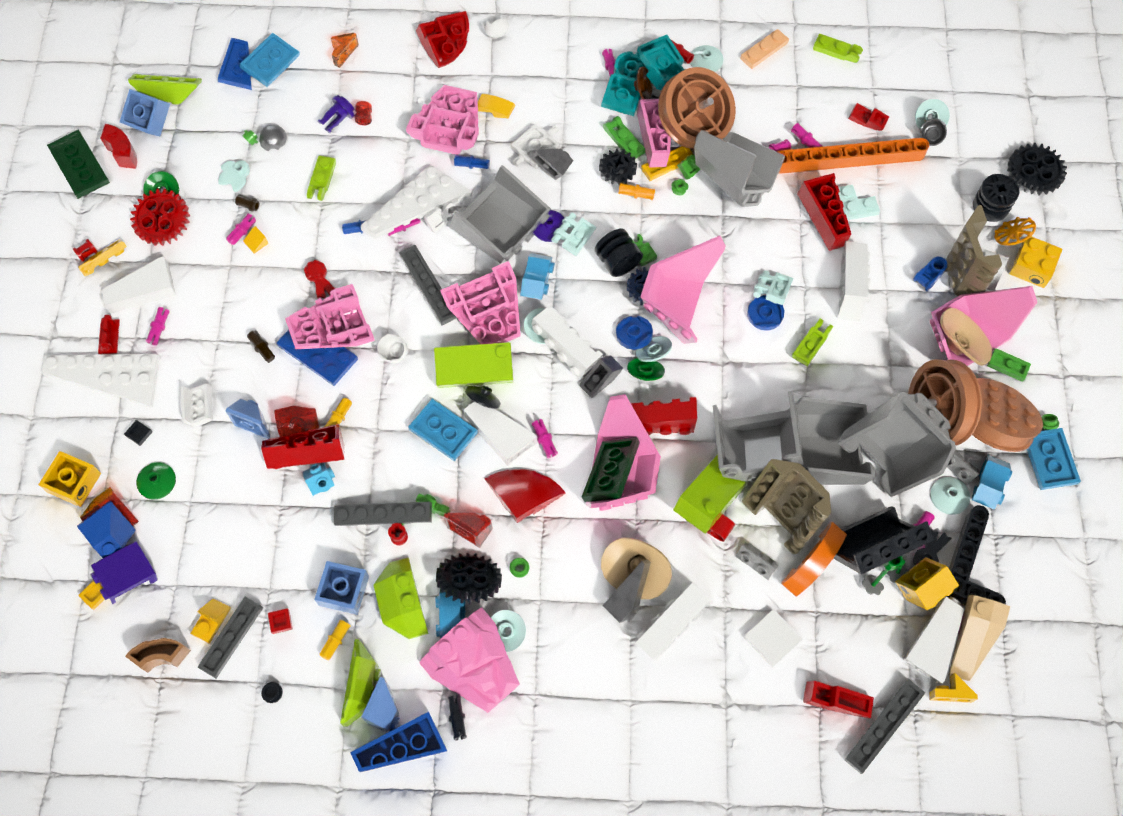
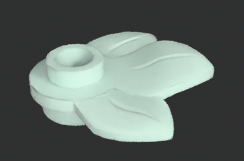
M240 160L237 162L227 161L222 164L221 169L223 172L219 176L218 184H231L234 192H238L245 185L246 177L250 173L248 163Z

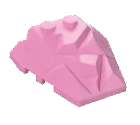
M443 85L431 97V102L421 107L422 111L420 113H414L411 116L406 127V132L414 139H419L423 147L458 155L462 149L468 150L474 147L479 135L477 92Z
M509 261L493 267V272L461 286L456 283L440 290L448 309L466 327L479 344L507 343L521 337L517 281Z
M353 284L336 288L324 300L319 298L315 300L316 304L312 307H304L285 318L295 349L353 347L375 341L371 328L365 321Z
M482 607L473 612L468 618L466 617L435 643L419 662L433 680L461 695L487 713L520 685L506 653L504 643L498 633L496 623Z

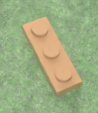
M776 29L741 54L740 59L749 68L753 69L787 45L789 38L779 29Z

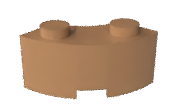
M160 638L138 644L125 657L149 673L154 667L162 664H169L178 668L191 650L175 640Z

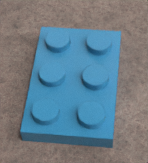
M272 33L240 63V68L268 87L300 56V51Z
M434 399L430 400L408 426L411 432L452 461L459 457L478 433L476 428Z
M1063 428L1041 431L1038 436L1034 437L1033 443L1027 449L1040 490L1079 484L1081 480Z

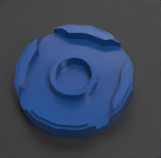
M767 295L755 298L749 304L747 317L749 322L759 330H774L782 323L785 310L783 305L766 300Z
M642 316L626 317L617 325V341L627 349H642L652 340V324Z

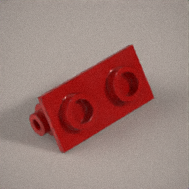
M104 315L101 319L98 354H115L118 352L120 319L113 320L111 315Z

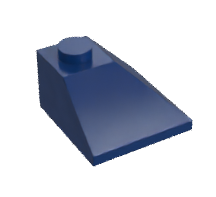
M111 500L77 525L80 532L102 558L124 548L136 531Z

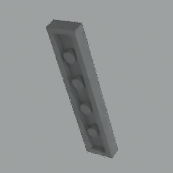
M413 245L400 251V257L441 326L457 319L448 309L440 291L442 288L417 246Z
M431 502L334 506V526L432 523Z
M907 679L844 761L858 773L863 774L926 692L910 679Z

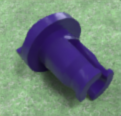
M334 96L331 99L334 105L324 114L321 120L317 121L320 125H324L334 114L337 115L324 129L329 134L346 117L352 119L355 116L353 112L355 110L354 107L343 96Z

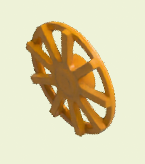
M1016 217L1014 220L1005 221L1002 226L994 231L995 241L1004 246L1022 243L1034 234L1036 223L1031 217ZM1033 228L1032 232L1024 229ZM1023 234L1028 235V236H1026L1025 238H1023V239L1020 240V237H1022ZM1007 236L1003 242L1000 241V239ZM1010 239L1017 240L1016 242L1008 243Z

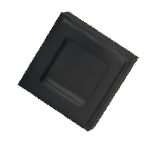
M135 420L124 435L138 446H141L153 431L138 420Z

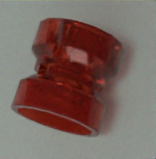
M366 101L357 102L355 104V122L362 126L371 124V103Z

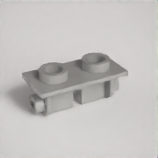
M955 449L947 468L968 486L980 473L977 471L978 468H975L968 460L965 462L963 460L964 457Z
M745 542L735 557L769 580L779 566L776 564L777 561H774L766 554L762 557L759 556L761 551L753 546L752 543L748 544Z

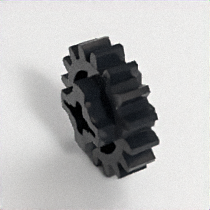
M618 149L615 152L609 150V155L604 153L603 159H600V176H605V182L611 180V185L617 182L619 186L622 181L627 184V179L632 181L633 175H636L637 163H635V157H631L630 152L625 154L624 149L621 152Z

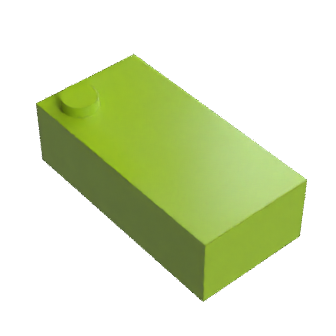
M511 342L434 348L436 385L438 388L514 383Z
M717 454L679 497L673 511L706 534L742 492L748 481L723 477L719 469Z

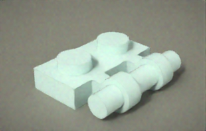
M571 212L569 216L563 219L561 227L555 230L551 240L556 244L560 239L564 240L562 247L577 257L597 227L584 218L576 222V214ZM568 228L573 229L570 234L566 233Z
M765 270L759 275L753 295L759 298L762 294H766V300L783 305L794 278L777 272L775 276H772L769 271Z

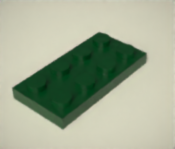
M79 129L47 144L48 149L77 199L110 183Z
M637 437L602 442L581 496L584 502L621 499L640 444Z

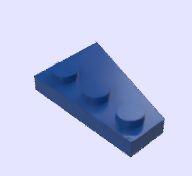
M231 37L218 75L219 83L252 90L251 75L240 68V63L249 56L248 41Z

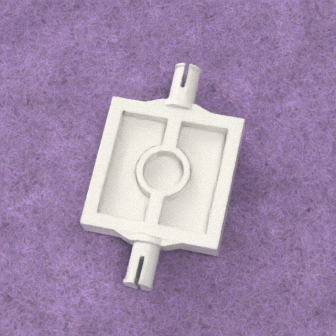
M537 124L533 125L511 144V149L519 155L512 160L513 165L517 167L521 162L526 161L537 169L539 165L529 156L538 149H560V143L553 138V135L559 131V128L554 125L546 131Z

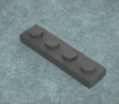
M245 596L197 668L217 679L263 607Z

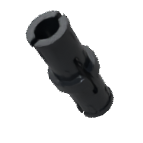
M454 695L447 698L450 709L449 722H452L453 739L455 741H458L459 738L461 740L466 739L467 735L464 724L466 717L462 711L461 695H456V698H454Z

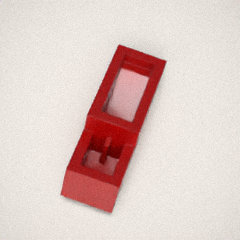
M814 680L806 682L803 703L839 713L871 718L874 697Z

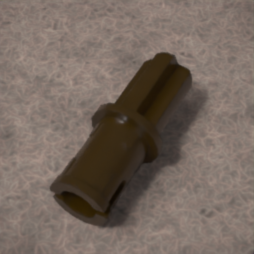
M257 330L251 331L247 338L254 345V350L260 353L267 363H271L275 360V355L269 349L268 342L262 339Z

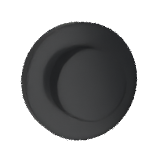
M276 682L267 683L261 691L263 700L270 704L278 702L283 695L282 687Z

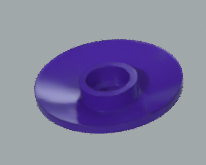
M550 210L548 220L544 224L540 223L533 234L541 241L552 242L551 239L554 236L555 230L561 227L562 221L565 218L561 213Z

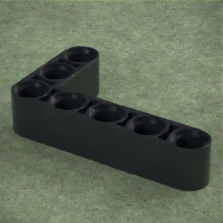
M981 505L973 507L965 517L949 565L950 572L959 584L957 587L958 592L953 591L952 594L945 597H953L966 606L968 595H970V592H973L976 596L1006 605V600L1000 593L969 581L989 519V511ZM974 514L979 515L981 520L976 519ZM968 531L973 532L974 535H975V538H974V537H971V536L968 534ZM962 548L966 549L969 555L964 554ZM956 566L961 567L964 573L958 572Z

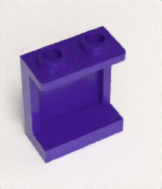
M137 541L91 565L93 572L90 573L95 584L100 583L103 587L100 589V592L105 601L109 599L112 604L116 603L115 598L146 581H149L150 584L158 581L155 571Z

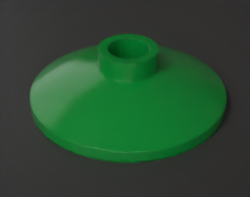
M158 171L152 173L146 179L143 190L147 196H150V190L156 194V190L159 189L161 191L163 187L168 192L172 190L175 194H179V184L170 173Z
M637 358L631 360L627 365L628 372L633 377L643 381L658 380L665 374L664 366L658 361L644 362Z
M151 463L139 472L136 486L143 497L151 500L161 499L170 494L175 487L176 475L174 470L165 463ZM154 476H157L155 481H151Z

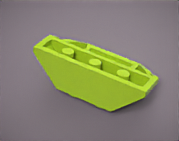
M133 74L128 79V83L138 92L165 102H171V104L175 105L181 104L202 82V78Z
M409 557L389 562L373 584L382 623L409 640L429 634Z
M359 639L354 640L340 724L344 727H348L363 715L375 689L376 681L381 677V669H378L379 666Z

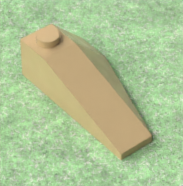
M968 595L949 676L956 673L963 680L970 681L1006 627L1010 606L976 595Z

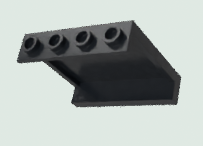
M890 506L841 529L847 535L833 559L862 575L932 542L934 539L927 521L917 526L899 519L895 507Z

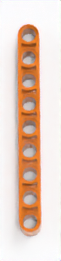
M924 138L781 150L778 152L785 155V159L779 174L921 161L928 151L929 142Z

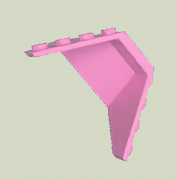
M721 236L693 246L650 266L640 296L644 302L643 306L648 312H653L683 344L697 343L698 339L690 325L703 283L725 250L726 245Z
M1033 286L963 294L932 311L933 319L929 321L941 353L945 352L947 360H958L969 366L974 361L965 354H954L947 346L946 339L948 336L940 324V318L944 311L949 308H956L969 316L985 333L993 351L1012 339L1038 302Z
M626 394L609 398L597 436L593 465L603 441L637 437L640 444L621 499L586 502V506L590 508L599 507L600 511L648 499V495L656 492L661 456Z

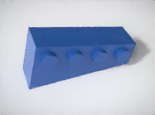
M427 712L355 749L350 754L358 771L362 773L448 752L430 713Z

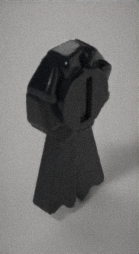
M931 530L934 541L927 543L925 548L916 551L913 557L914 565H917L925 557L939 562L937 553L952 538L948 537L944 532L936 541L939 532Z

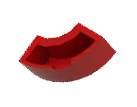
M105 124L100 139L107 151L113 152L112 155L119 167L136 169L137 154L127 135L121 129Z

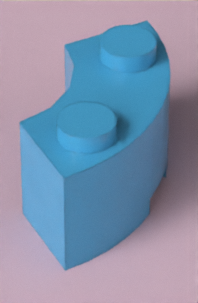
M531 253L528 256L520 296L542 300L543 296L548 294L549 284L547 283L549 274H553L555 263L552 262L553 257Z
M987 454L978 475L980 477L978 486H974L972 501L994 510L997 504L1001 505L1005 494H1003L1005 482L1010 480L1013 472L1010 463Z
M439 592V596L435 597L436 608H439L440 623L436 625V637H440V639L461 620L466 618V602L460 603V599L452 601L453 596L446 598V592Z

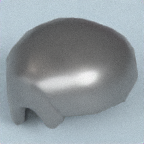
M931 118L925 121L920 129V137L926 139L929 142V146L941 144L947 136L946 124L940 119Z
M279 125L265 126L259 136L260 145L266 151L270 149L279 150L285 145L287 140L285 130Z

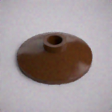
M643 66L638 70L634 87L639 92L641 98L645 100L651 99L652 83L646 76L648 73L647 68Z

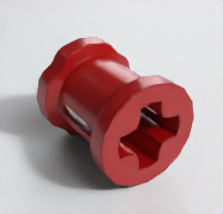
M86 239V242L78 248H73V251L82 262L91 254L98 253L89 239Z
M394 523L388 529V535L394 545L401 546L407 542L408 534L402 524Z

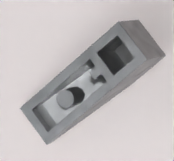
M648 559L641 561L602 605L619 623L626 620L629 622L637 614L635 610L640 605L651 563Z

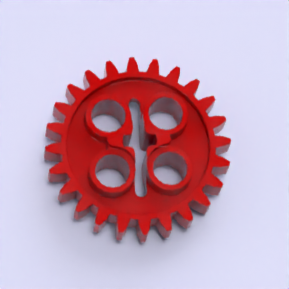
M157 189L156 194L150 190V196L143 194V200L137 199L140 204L133 205L136 211H131L130 213L135 217L130 218V220L134 223L131 225L135 230L134 233L142 241L145 240L147 244L152 242L154 246H157L159 242L164 246L165 241L171 244L172 238L178 241L177 235L183 236L181 230H187L185 224L190 223L187 217H190V214L187 212L189 207L185 205L186 202L184 199H181L179 194H175L172 190L168 192L166 189L161 193ZM170 224L168 229H164L166 225Z

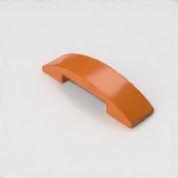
M831 521L818 536L820 538L819 542L798 568H793L781 584L794 596L800 595L830 564L847 534Z

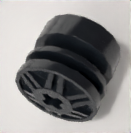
M1004 174L988 176L982 182L973 199V210L975 211L977 206L982 205L987 221L998 222L1003 220L1019 197L1020 190L1018 184L1010 176Z
M623 228L607 233L598 241L594 248V252L605 263L604 266L612 277H620L629 273L643 258V253L633 243V239Z

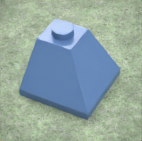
M239 399L226 408L225 412L234 426L267 439L270 438L268 427L258 403L250 399L248 401Z
M380 677L362 718L367 724L385 732H390L392 729L397 728L400 717H398L399 712L391 689L385 679Z

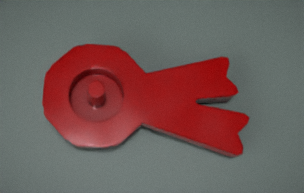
M318 260L307 263L304 274L307 280L315 283L317 299L327 298L325 290L330 296V292L335 288L325 278L327 275L325 264Z

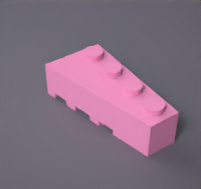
M641 99L637 111L649 167H666L670 154L671 138L664 130L658 112L659 99Z

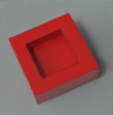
M288 608L268 613L272 634L293 630L290 610Z

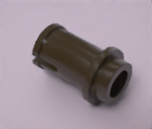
M238 194L235 199L236 205L248 208L251 212L259 209L260 203L256 198L251 199Z

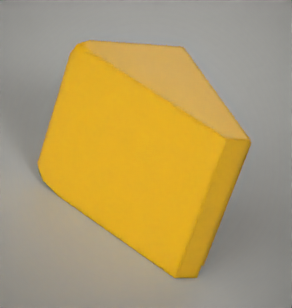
M256 226L252 228L243 240L245 245L254 254L269 244L265 235Z

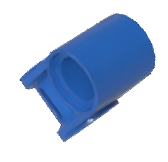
M940 256L934 257L914 276L913 281L920 283L925 287V291L928 292L945 272L948 265L946 259Z

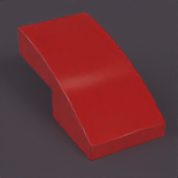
M856 103L848 119L864 127L882 131L890 116L876 108L871 111Z

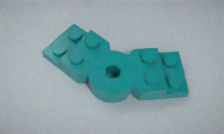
M668 34L638 46L636 54H633L632 51H627L617 57L613 70L614 74L610 76L601 107L634 117L641 97L639 92L635 90L634 81L637 80L639 68L646 67L639 58L643 52L666 44L681 65L684 63L683 57Z
M666 44L645 51L639 56L649 70L646 76L658 90H662L672 77L685 70Z

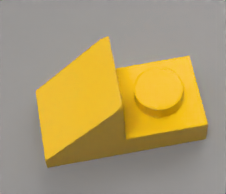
M214 598L197 611L201 616L190 634L210 644L231 607Z
M956 673L949 677L950 689L949 686L940 685L929 692L930 701L972 703L978 700V695Z

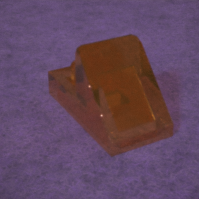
M356 33L331 37L334 48L331 54L334 66L340 68L359 46Z

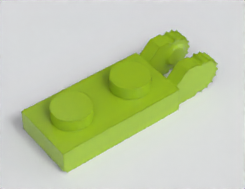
M820 33L813 46L814 51L854 63L859 61V55L863 52L860 45H851L850 43Z
M318 156L307 190L308 199L313 198L316 189L318 190L317 200L323 201L336 166V158Z
M821 318L814 327H811L792 354V358L807 367L823 346L834 327L830 324L824 333L819 331L818 329L821 328L824 321Z

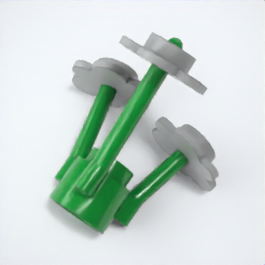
M902 556L879 566H884V570L878 577L870 575L864 577L862 585L868 594H875L877 596L881 594V591L884 590V585L879 581L886 574L890 576V581L895 583L897 579L909 571L908 568H905V560H903Z

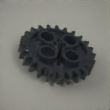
M1034 142L1032 147L1027 143L1025 147L1021 145L1019 149H1015L1007 163L1009 166L1007 171L1011 172L1009 176L1014 178L1016 183H1019V188L1024 187V192L1030 190L1032 195L1034 191H1037L1038 196H1040L1042 191L1047 195L1049 191L1053 193L1055 189H1059L1066 179L1067 172L1065 170L1067 166L1063 165L1065 160H1060L1061 154L1055 155L1056 149L1050 151V146L1044 148L1043 143L1037 147L1036 142Z
M467 552L466 556L459 553L457 558L451 555V560L445 558L444 563L440 562L435 581L437 582V588H440V593L446 592V598L453 596L452 601L460 599V603H463L465 600H468V603L471 604L472 600L480 603V599L488 601V596L493 598L494 593H498L499 588H501L502 574L501 568H497V563H492L491 558L485 560V555L479 558L477 553L470 556L469 552Z

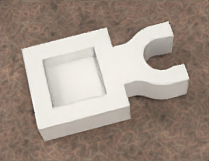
M446 202L442 209L436 207L423 217L431 232H437L448 223V217H453L456 211L451 210L448 212V209L453 206L450 202Z

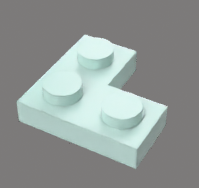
M853 184L839 187L840 192L838 194L840 201L843 202V211L847 216V220L879 215L880 209L875 196L858 199Z

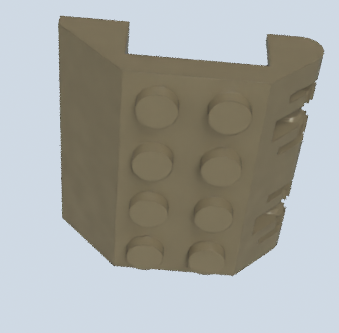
M982 205L977 206L946 258L948 265L945 272L949 276V286L953 288L954 294L957 296L985 292L1002 266L999 254L984 256L978 241V236L987 222Z
M771 459L741 501L754 515H757L766 508L792 535L783 544L792 554L800 552L805 543L809 541L821 526L822 522L831 514L830 493L800 463Z

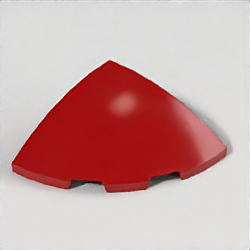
M466 11L436 17L434 21L419 24L416 29L425 51L438 68L445 67L454 62L466 47L469 32V20Z
M527 469L504 470L485 478L486 483L516 523H519L531 514L535 515L566 494L563 488L548 476Z

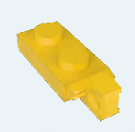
M118 239L91 256L87 261L80 264L78 268L84 276L92 274L97 265H105L109 262L108 259L113 255L115 257L119 256L125 251L124 248L127 246L121 239Z

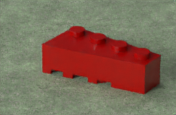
M835 173L803 181L797 193L829 251L844 247L845 242L852 235L847 216L843 211V202L840 201L838 194L840 191L835 183Z
M689 397L690 401L680 402V398L672 399V402L664 404L660 400L653 401L645 406L643 402L631 403L648 435L652 433H660L661 435H670L672 433L689 435L694 433L698 419L696 397Z
M339 424L263 440L261 445L267 469L345 460V445Z

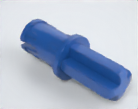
M455 155L454 166L468 167L469 169H473V167L489 169L490 160L474 158L473 155Z
M359 219L358 222L342 224L343 234L358 232L363 234L361 225L366 220L361 221Z

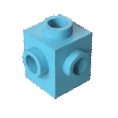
M324 462L313 464L309 469L302 471L305 482L313 496L320 492H326L335 486L332 478H335L331 467L327 468Z

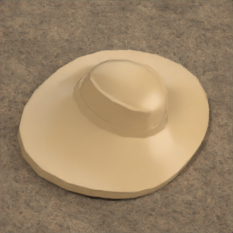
M949 308L944 311L940 318V324L948 336L946 343L949 349L956 355L965 354L980 366L986 365L992 357V346L985 333L962 311L956 308Z
M623 537L614 540L607 546L601 558L603 575L610 585L616 589L641 561L648 559L651 562L641 599L659 597L666 591L672 578V569L668 558L654 546L635 538Z

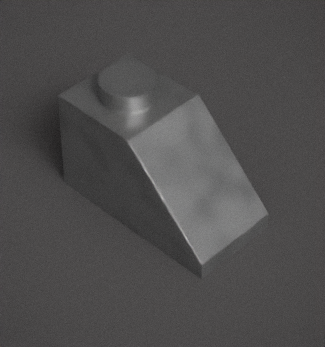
M538 149L529 156L554 180L562 177L574 161L562 149Z
M611 355L600 358L579 386L591 398H594L611 384L624 368Z

